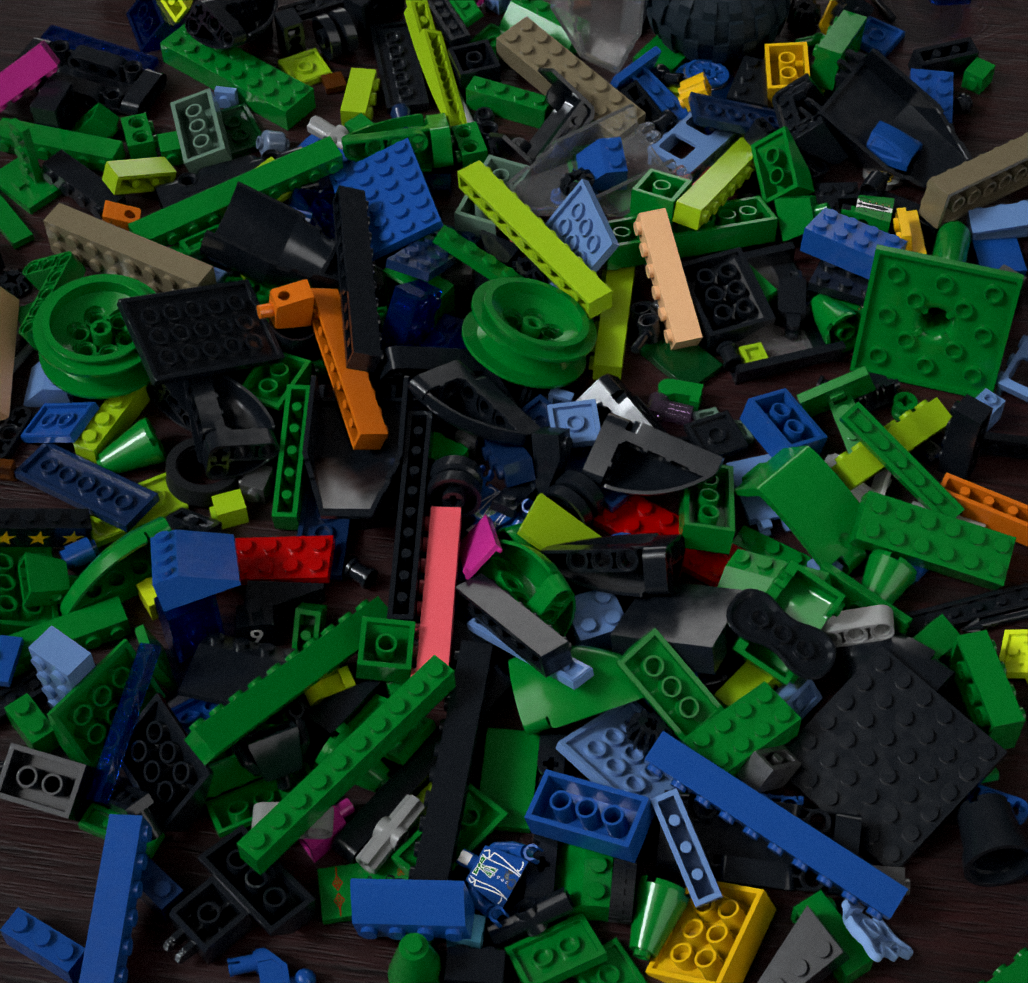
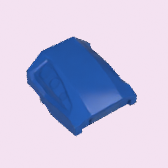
M879 121L871 132L866 148L887 166L907 171L909 163L918 150H922L923 144L892 125Z

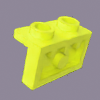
M1028 629L1005 630L999 660L1005 664L1007 678H1025L1027 684Z

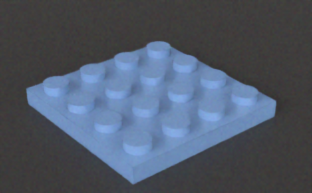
M581 179L547 220L545 225L550 230L555 231L558 238L563 243H567L571 251L577 257H581L590 270L597 272L619 247V243L589 181ZM546 277L550 285L558 288L548 277Z
M637 701L604 712L557 743L556 750L591 782L649 797L650 799L663 794L665 790L675 789L670 785L672 780L664 775L659 778L646 769L648 765L644 763V759L649 752L643 755L642 750H633V744L627 743V735L625 734L627 723L630 722L635 712L641 713L645 709ZM672 733V737L682 742L675 734Z

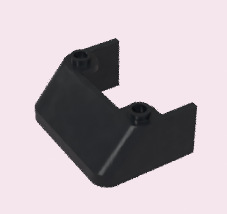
M539 68L537 70L552 84L546 93V101L554 110L530 142H527L522 137H514L510 140L505 134L491 132L488 135L512 158L530 166L532 170L539 174H543L545 170L553 172L595 115L593 105L554 68Z

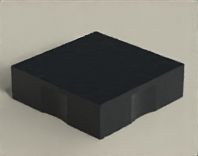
M678 583L672 594H646L644 597H636L610 634L612 651L623 655L639 639L653 628H656L693 672L715 675L727 655L729 645L737 637L727 622L726 611L733 597L742 590Z

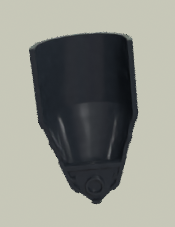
M238 181L216 232L213 233L206 230L200 247V255L263 286L281 287L307 279L311 288L338 289L340 294L335 238L329 239L322 233L323 229L320 226L316 225L314 227L305 220L306 215Z

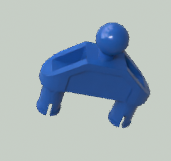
M257 948L250 955L227 958L230 977L256 971V974H259L260 983H316L317 977L315 973L308 968H302L297 971L295 976L290 977L288 965L266 948Z

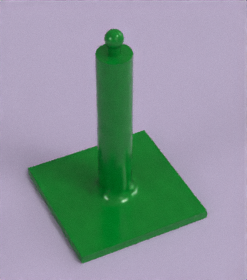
M958 220L945 223L939 228L932 255L877 244L850 371L865 366L868 372L884 375L888 379H898L899 382L963 396L968 394L974 398L985 388L993 392L1024 274L966 263L971 233Z

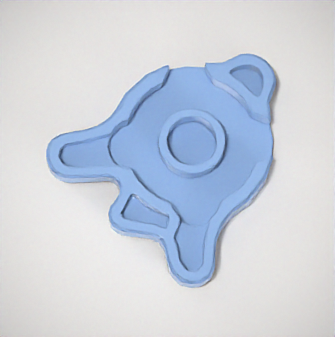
M846 899L842 902V919L846 929L863 946L867 955L873 961L880 962L884 957L893 962L898 957L905 960L911 958L913 955L912 948L900 940L883 920L871 919L861 913L866 907L858 902L856 905Z

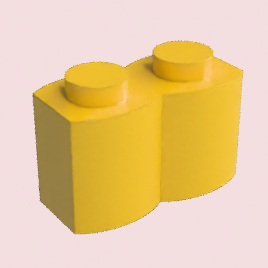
M704 71L680 82V88H678L680 97H678L681 107L683 109L686 108L688 112L691 111L688 101L691 92L712 96L711 85Z

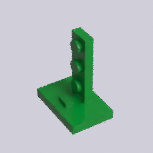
M13 118L8 121L10 127L9 134L14 141V152L18 158L0 169V191L29 214H33L63 193L44 179V172L39 166L29 127L17 118Z
M864 366L802 392L797 397L801 406L810 417L831 409L848 454L852 452L851 448L860 441L839 419L855 405L854 399L875 391L876 387Z

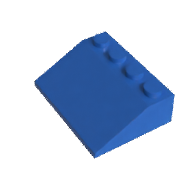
M172 530L169 532L161 531L150 538L152 585L164 612L241 585L234 534Z

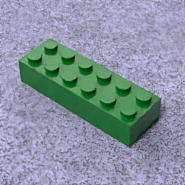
M869 490L861 497L849 544L869 551L875 549L887 550L892 552L890 557L898 560L899 557H902L912 565L994 591L1004 586L1016 537Z

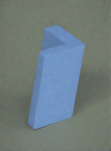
M800 677L793 684L789 682L786 686L782 685L775 691L802 719L823 698L812 680Z

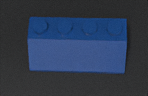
M351 878L352 924L359 936L365 939L390 937L394 940H401L409 933H419L428 941L434 938L447 939L452 942L471 939L475 905L465 881Z

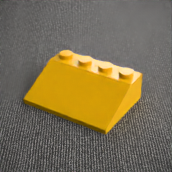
M717 881L723 898L700 908H696L692 898H690L689 904L658 956L651 958L645 973L664 983H743L776 912V908L765 890ZM686 887L684 895L690 894Z

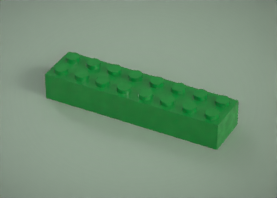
M185 24L160 42L164 63L215 90L216 86L237 88L239 104L246 103L249 110L287 131L316 108L314 88L238 47L228 49L207 47L195 40L186 31Z
M760 196L726 201L724 206L718 208L715 215L712 214L707 224H703L698 230L675 222L671 225V229L681 259L694 255L700 256L706 253L723 252L724 250L738 247L744 248L746 246L775 242L778 218ZM637 216L608 221L619 243V247L603 264L607 271L647 264L645 257H642L640 253V238L635 235L633 223L636 221Z

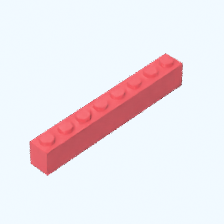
M431 506L430 516H425V532H428V537H423V552L427 553L426 558H421V573H425L424 579L419 580V595H423L422 601H417V617H421L420 623H415V639H419L418 645H413V661H417L416 668H411V676L433 655L437 656L448 666H451L456 603L455 587L457 586L462 527L461 507Z

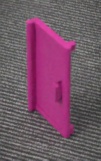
M486 514L460 541L459 557L467 580L496 551L498 553L503 551L493 521Z

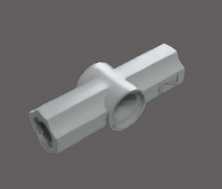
M316 115L310 119L307 125L309 133L320 139L330 136L336 146L343 150L341 138L349 134L346 127L341 124L334 126Z
M407 794L389 817L384 816L377 823L373 830V837L356 856V862L370 874H376L394 851L396 852L408 840L410 830L418 822L421 815L426 812L424 804L417 797Z

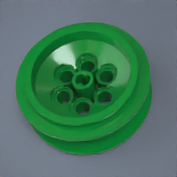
M97 274L82 277L66 283L52 292L37 310L32 329L40 364L47 378L64 392L87 399H109L124 396L150 383L149 376L117 307V302L122 298L154 294L156 292L139 280L116 274Z
M521 277L497 278L480 285L472 297V311L466 316L462 325L464 344L480 364L504 380L532 388H560L577 381L586 367V356L592 351L597 341V330L592 318L588 319L586 312L576 300L550 284Z

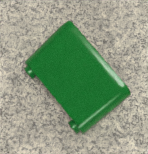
M793 560L784 564L765 592L790 617L820 630L827 619L832 615L837 617L845 606V603L842 601L846 595ZM737 636L728 649L737 657L785 686L789 682L793 684L798 678L787 669L773 652L761 645L743 640Z

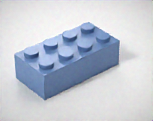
M52 625L28 647L32 657L31 663L38 672L36 676L43 685L41 689L47 696V705L51 709L95 667L92 654Z

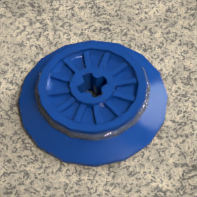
M695 59L677 69L676 73H683L685 79L704 71L711 85V95L723 99L727 98L734 77L725 66L719 62H712L710 59Z

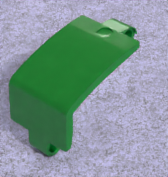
M811 447L783 448L770 460L758 463L742 476V483L734 489L736 495L760 496L793 532L820 568L826 561L833 564L838 560L843 565L842 571L849 575L866 560L867 554L864 549L849 544L860 503L837 474Z

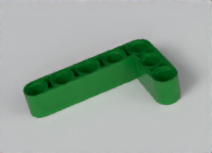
M70 251L31 261L23 269V275L37 290H40L19 329V334L35 350L37 348L32 329L37 310L52 292L66 283L82 278L86 272L83 264Z

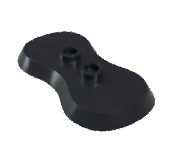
M744 589L737 593L729 603L726 618L731 630L741 639L761 645L773 652L787 669L797 677L809 680L820 679L834 665L837 650L832 639L822 630L790 617L769 594L758 589Z

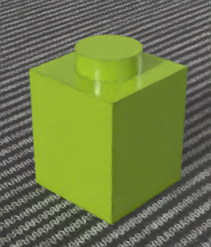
M240 489L211 496L213 506L209 507L212 519L222 522V529L249 522L246 505Z

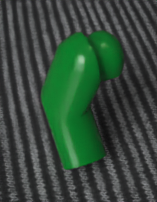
M815 33L814 35L797 38L795 42H807L808 47H815L816 44L820 43L823 34Z

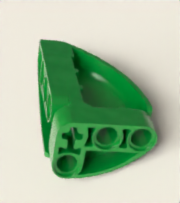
M420 113L397 117L368 125L341 138L344 156L354 162L361 161L398 141L408 138L422 172H431L432 168L454 166L450 128L445 113L425 115V118Z
M158 517L128 532L104 549L85 568L68 590L60 605L62 616L119 596L122 603L138 595L136 584L148 577H152L150 538L161 531H172L166 519Z
M499 539L503 551L501 553L496 551L481 566L477 574L482 573L488 579H493L502 590H507L516 601H521L530 612L536 613L547 625L550 624L562 637L566 636L575 617L576 600L574 592L562 573L548 557L535 548L522 543Z
M572 645L571 656L592 667L594 672L593 677L575 690L550 676L544 677L534 667L517 657L509 659L512 689L521 722L527 735H532L552 727L558 728L644 698L615 664L623 655L597 647Z

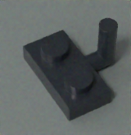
M183 507L166 516L169 526L175 528V530L212 533L222 531V522Z

